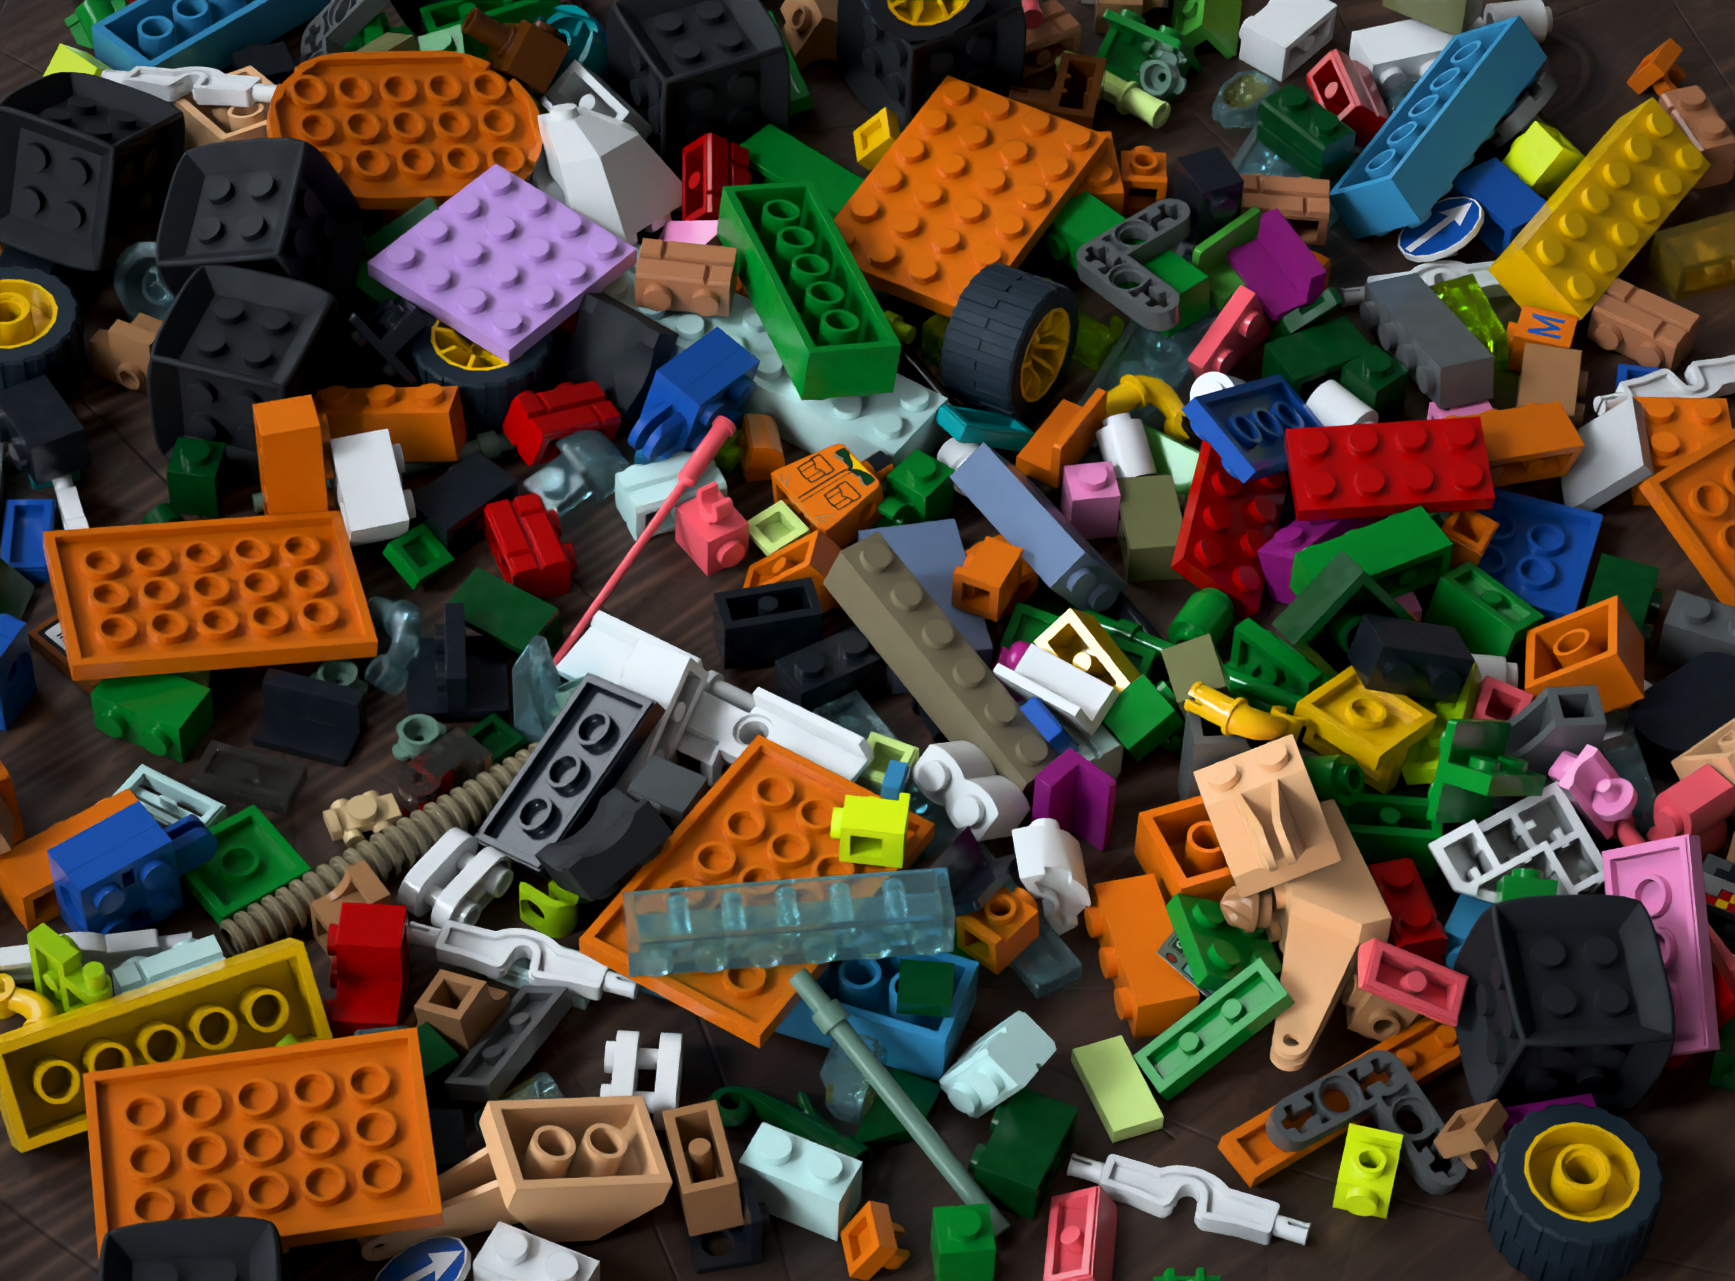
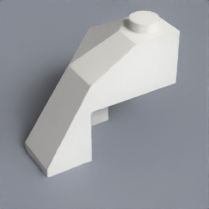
M573 103L555 105L549 108L550 113L537 115L540 135L543 141L542 149L545 168L563 189L567 207L630 245L638 242L637 232L645 229V232L653 233L665 226L666 221H672L671 213L682 212V182L631 124L585 107H577Z
M1558 780L1544 787L1542 796H1528L1478 824L1474 819L1427 845L1454 892L1495 903L1497 882L1504 875L1511 876L1512 869L1525 868L1543 871L1544 879L1558 881L1557 895H1606L1602 856L1569 799L1557 785L1559 783Z

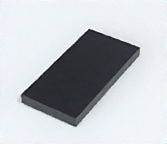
M588 672L474 837L478 840V846L481 849L491 846L509 856L512 864L550 881L551 876L535 857V854L548 843L559 842L573 836L589 822L597 810L600 799L616 785L666 710L655 700Z

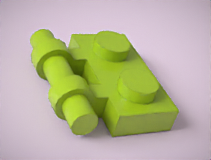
M44 922L27 934L36 992L43 994L56 1005L60 1014L113 996L111 977L105 973L102 963L92 961L83 967L81 965L83 960L82 952L71 937L66 934L58 935Z

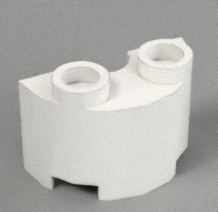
M1040 818L1033 821L1027 827L1013 829L1012 836L1020 880L1034 899L1044 898L1042 899L1044 916L1057 936L1075 928L1078 925L1077 915L1085 906L1090 907L1091 905L1079 841L1069 832L1061 830L1059 823L1051 818Z

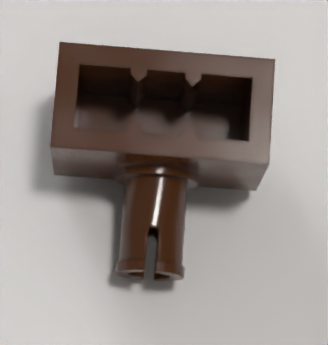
M476 7L467 15L461 28L462 33L489 47L483 59L491 63L489 69L498 73L509 82L513 78L516 79L528 93L532 94L546 93L570 48L569 45L557 39L560 32L543 21L536 20L533 24L521 20L520 23L501 24Z
M1062 52L1055 86L1051 87L1050 91L1011 84L1008 98L1096 131L1103 102L1107 59Z

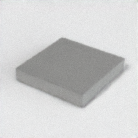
M1633 396L1577 429L1585 446L1568 474L1560 476L1564 504L1578 509L1593 511L1654 474L1643 407Z

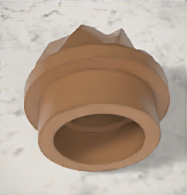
M1236 885L1229 888L1220 903V909L1228 925L1243 929L1245 933H1254L1256 928L1267 929L1272 917L1271 888L1245 898H1241Z

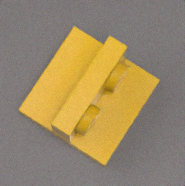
M1352 665L1298 701L1293 716H1304L1306 719L1303 726L1307 729L1302 742L1322 755H1351L1363 771L1364 782L1384 795L1396 787L1409 747L1432 732L1437 715L1405 695L1365 689Z

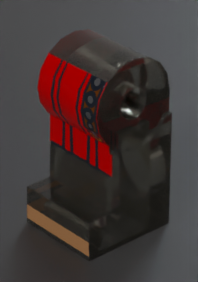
M457 726L414 757L411 762L399 771L396 779L401 813L404 817L410 819L411 812L415 810L423 811L425 804L429 802L436 803L439 796L449 795L451 789L455 787L463 788L464 782L469 779L476 781L477 775L481 772L489 773L490 767L493 766V754Z

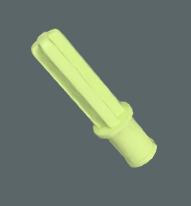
M1070 50L1063 51L1064 53L1076 54ZM1057 56L1055 60L1056 73H1058L1061 56ZM1106 70L1104 100L1115 105L1116 110L1120 114L1127 115L1130 113L1153 128L1158 129L1164 125L1171 111L1169 103L1161 101L1143 91L1141 84L1138 82H1127Z

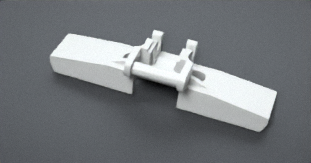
M598 610L592 618L591 627L555 667V671L569 681L585 676L589 672L619 685L623 663L633 653L638 640L689 656L701 667H703L700 658ZM714 670L708 671V678L676 749L700 761L701 775L708 777V786L711 787L720 779L723 765L725 764L730 767L758 734L853 783L875 758L871 747L864 737L760 687H757L750 694L725 682L723 675ZM676 751L671 760V762L674 764H677L678 762V756L676 754Z

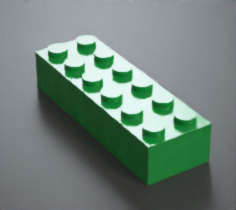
M813 181L723 186L717 224L718 237L724 247L738 249L737 275L801 400L819 401L836 397H866L873 394L893 393L902 345Z

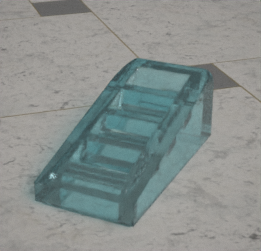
M536 635L531 639L512 668L514 729L532 743L540 742L557 716L553 717L550 712L552 708L558 706L553 692L562 685L546 638Z
M1632 732L1603 740L1601 753L1620 778L1626 779L1635 788L1638 797L1637 803L1632 810V816L1636 821L1635 828L1645 840L1649 829L1655 825L1653 807L1656 795L1637 739Z

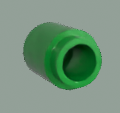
M1210 587L1192 594L1168 628L1167 634L1170 643L1177 645L1210 633L1215 646H1217L1233 622L1234 605L1231 599L1222 591Z
M1337 754L1303 757L1319 802L1333 799L1338 807L1351 806L1357 802L1364 787V774L1357 761L1351 755Z

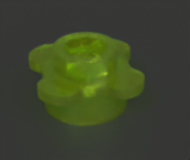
M739 429L736 430L732 437L725 441L713 458L720 472L723 470L727 474L730 473L743 455L744 450L738 446L743 432Z

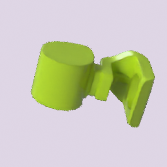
M554 880L548 884L549 896L526 882H520V919L551 938H562L570 935L578 921L579 903H591V901L558 887ZM527 900L540 908L544 918L538 916L531 909Z

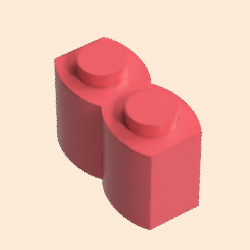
M1709 764L1702 766L1657 796L1653 807L1655 825L1649 829L1645 841L1651 842L1687 834L1700 836L1702 861H1704L1708 853L1715 854L1722 849L1726 842L1727 826L1725 819L1733 813L1735 808L1734 785Z

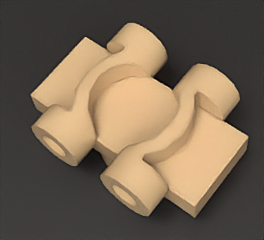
M375 790L367 791L350 800L338 799L332 803L330 809L323 811V819L332 841L343 838L347 849L354 848L355 850L357 844L365 840L363 832L373 830L374 834H383L385 827L397 823L402 818L393 794L389 793L380 796L379 792Z

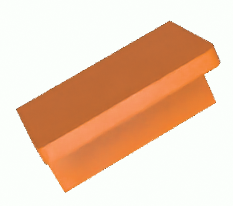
M1097 388L1083 407L1063 399L1016 456L1015 467L1025 475L1058 489L1062 484L1064 465L1078 464L1097 440L1095 432L1103 428L1102 421L1106 415L1108 392Z

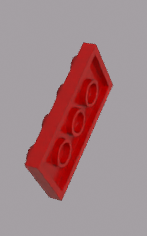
M1480 416L1285 430L1284 443L1297 522L1390 516L1420 505L1427 513L1493 509L1495 495Z
M1202 441L1170 568L1201 590L1210 587L1225 593L1234 605L1233 613L1245 620L1258 613L1265 577L1257 550L1274 538L1277 532L1290 475L1284 471L1243 484L1224 469L1221 463L1222 458L1210 443Z

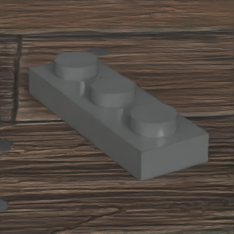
M523 985L444 1082L450 1100L477 1102L480 1104H486L488 1101H497L574 1005L568 988Z

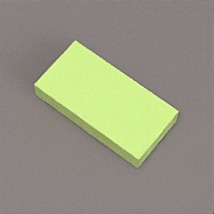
M1122 1035L1072 1049L1071 1062L1112 1143L1163 1128L1164 1116Z

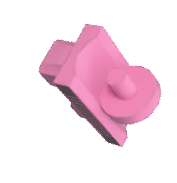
M1587 744L1579 756L1565 750L1549 769V777L1553 782L1558 780L1559 783L1557 785L1597 836L1609 840L1613 834L1615 822L1631 817L1632 810L1637 803L1638 794L1629 781L1620 778L1598 748Z

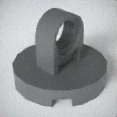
M1546 71L1540 74L1538 82L1535 80L1530 86L1522 90L1515 99L1517 102L1516 106L1509 113L1502 116L1504 120L1497 127H1494L1496 131L1488 141L1496 149L1512 139L1519 131L1525 134L1534 121L1557 129L1571 142L1562 128L1542 110L1559 86Z

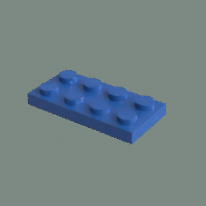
M1281 374L1196 396L1182 409L1190 419V425L1194 433L1203 441L1210 443L1222 458L1221 463L1224 469L1243 484L1289 470L1284 443L1286 429L1324 426Z

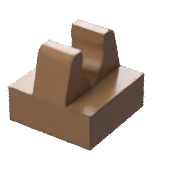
M1498 1099L1457 1110L1433 1142L1444 1159L1458 1156L1472 1170L1478 1169L1487 1157L1485 1151L1489 1154L1494 1164H1496L1502 1143L1507 1138L1502 1125L1509 1115Z

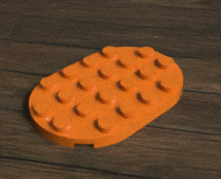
M442 50L341 52L309 59L296 66L294 73L276 87L271 98L266 126L268 138H293L306 141L316 147L349 187L360 209L364 210L411 209L428 197L445 203L495 164L527 181L537 165L543 144L537 115H540L539 110L529 93L516 79L513 78L509 82L498 73L489 69L491 63L481 58L460 52Z

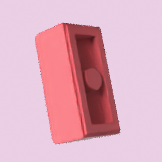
M1373 938L1360 945L1358 951L1359 989L1448 1026H1457L1469 976L1377 938Z
M1101 1185L1051 1197L1043 1281H1112L1118 1208Z

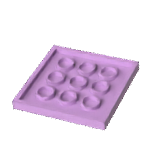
M495 164L438 207L439 210H434L367 262L369 277L506 363L511 364L579 309L585 292H601L636 264L637 248L498 164Z

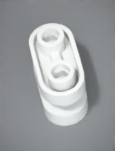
M454 827L447 831L407 873L399 888L397 903L398 905L407 906V911L417 917L424 916L432 909L431 924L435 928L442 929L447 920L474 926L480 917L481 911L494 897L500 898L510 887L514 875L511 870V860L509 856L491 846L482 849L476 855L478 849L477 838L458 827Z
M618 1030L616 1041H606L604 1072L612 1073L611 1084H601L600 1097L643 1095L649 1114H653L654 1130L665 1131L662 1111L679 1108L683 1067V1033L661 1032L659 1049L640 1048V1031ZM639 1069L657 1070L655 1092L637 1091Z

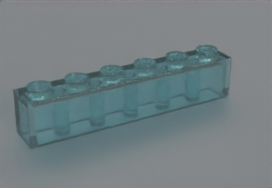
M947 867L623 892V927L629 977H660L666 974L701 971L713 973L726 969L771 968L777 965L802 963L824 964L830 961L853 959L877 960L883 957L916 954L929 956L941 952H953L956 917Z

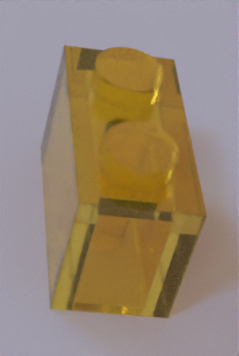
M1735 210L1655 232L1648 267L1674 301L1735 285Z

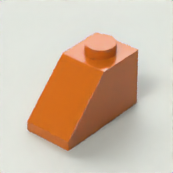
M818 529L750 565L743 588L811 577L823 613L833 608L839 609L841 606L823 585V582L842 549Z

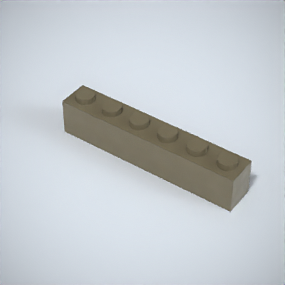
M878 531L841 550L823 585L869 640L948 741L964 740L980 748L990 759L996 775L1003 776L1012 781L1022 791L1028 802L1033 800L1035 776L1060 755L1021 711L1017 702Z

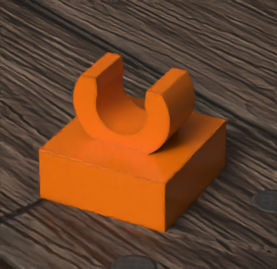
M1669 38L1642 60L1626 83L1638 95L1651 85L1658 96L1666 91L1678 89L1676 85L1687 77L1685 70L1674 63L1683 49L1672 38Z
M869 1200L840 1231L850 1278L869 1281L882 1267L896 1270L910 1257L908 1250L897 1247L896 1241L905 1231L903 1226L891 1221L888 1204Z

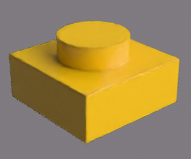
M884 107L853 131L857 162L869 171L878 164L901 134L898 115L887 107Z

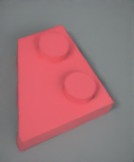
M1240 285L1191 353L1187 361L1196 379L1208 372L1227 374L1272 331L1255 292Z

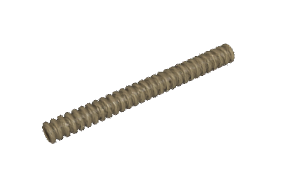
M539 742L530 744L528 750H519L515 754V758L507 757L503 760L502 765H493L490 767L489 773H479L476 781L469 779L464 782L463 788L455 787L451 789L449 795L439 796L436 803L429 802L425 804L423 811L415 810L411 812L410 819L407 817L399 819L396 823L397 827L389 825L384 828L383 834L375 833L371 835L370 842L362 840L357 844L356 850L348 848L344 851L343 858L341 856H334L330 859L329 865L320 864L317 866L316 873L312 871L306 872L302 877V881L294 879L289 883V889L280 887L276 890L275 897L266 895L262 898L261 905L252 903L248 906L247 913L245 911H238L234 914L233 921L231 919L221 921L219 925L220 936L228 952L233 957L277 942L279 937L283 939L289 938L293 934V929L296 931L303 930L307 925V921L312 923L310 902L333 891L342 881L346 868L355 863L365 860L380 881L384 883L388 879V874L396 876L401 872L402 867L410 868L413 866L415 859L419 861L450 829L458 827L468 832V828L470 830L479 828L481 821L484 822Z

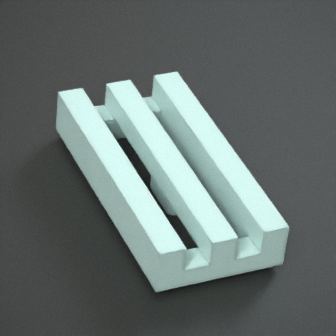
M143 764L113 794L114 796L129 788L162 829L189 814H193L177 806V802L202 814L203 816L199 818L207 829L214 826L216 822L220 823L227 818L226 805ZM142 784L162 795L157 796L139 787V785Z

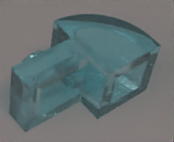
M584 430L570 434L556 442L555 444L561 454L525 480L523 484L530 494L536 492L541 496L546 510L555 509L560 518L591 494L598 503L615 491V474L624 471L631 464L604 433L596 430Z

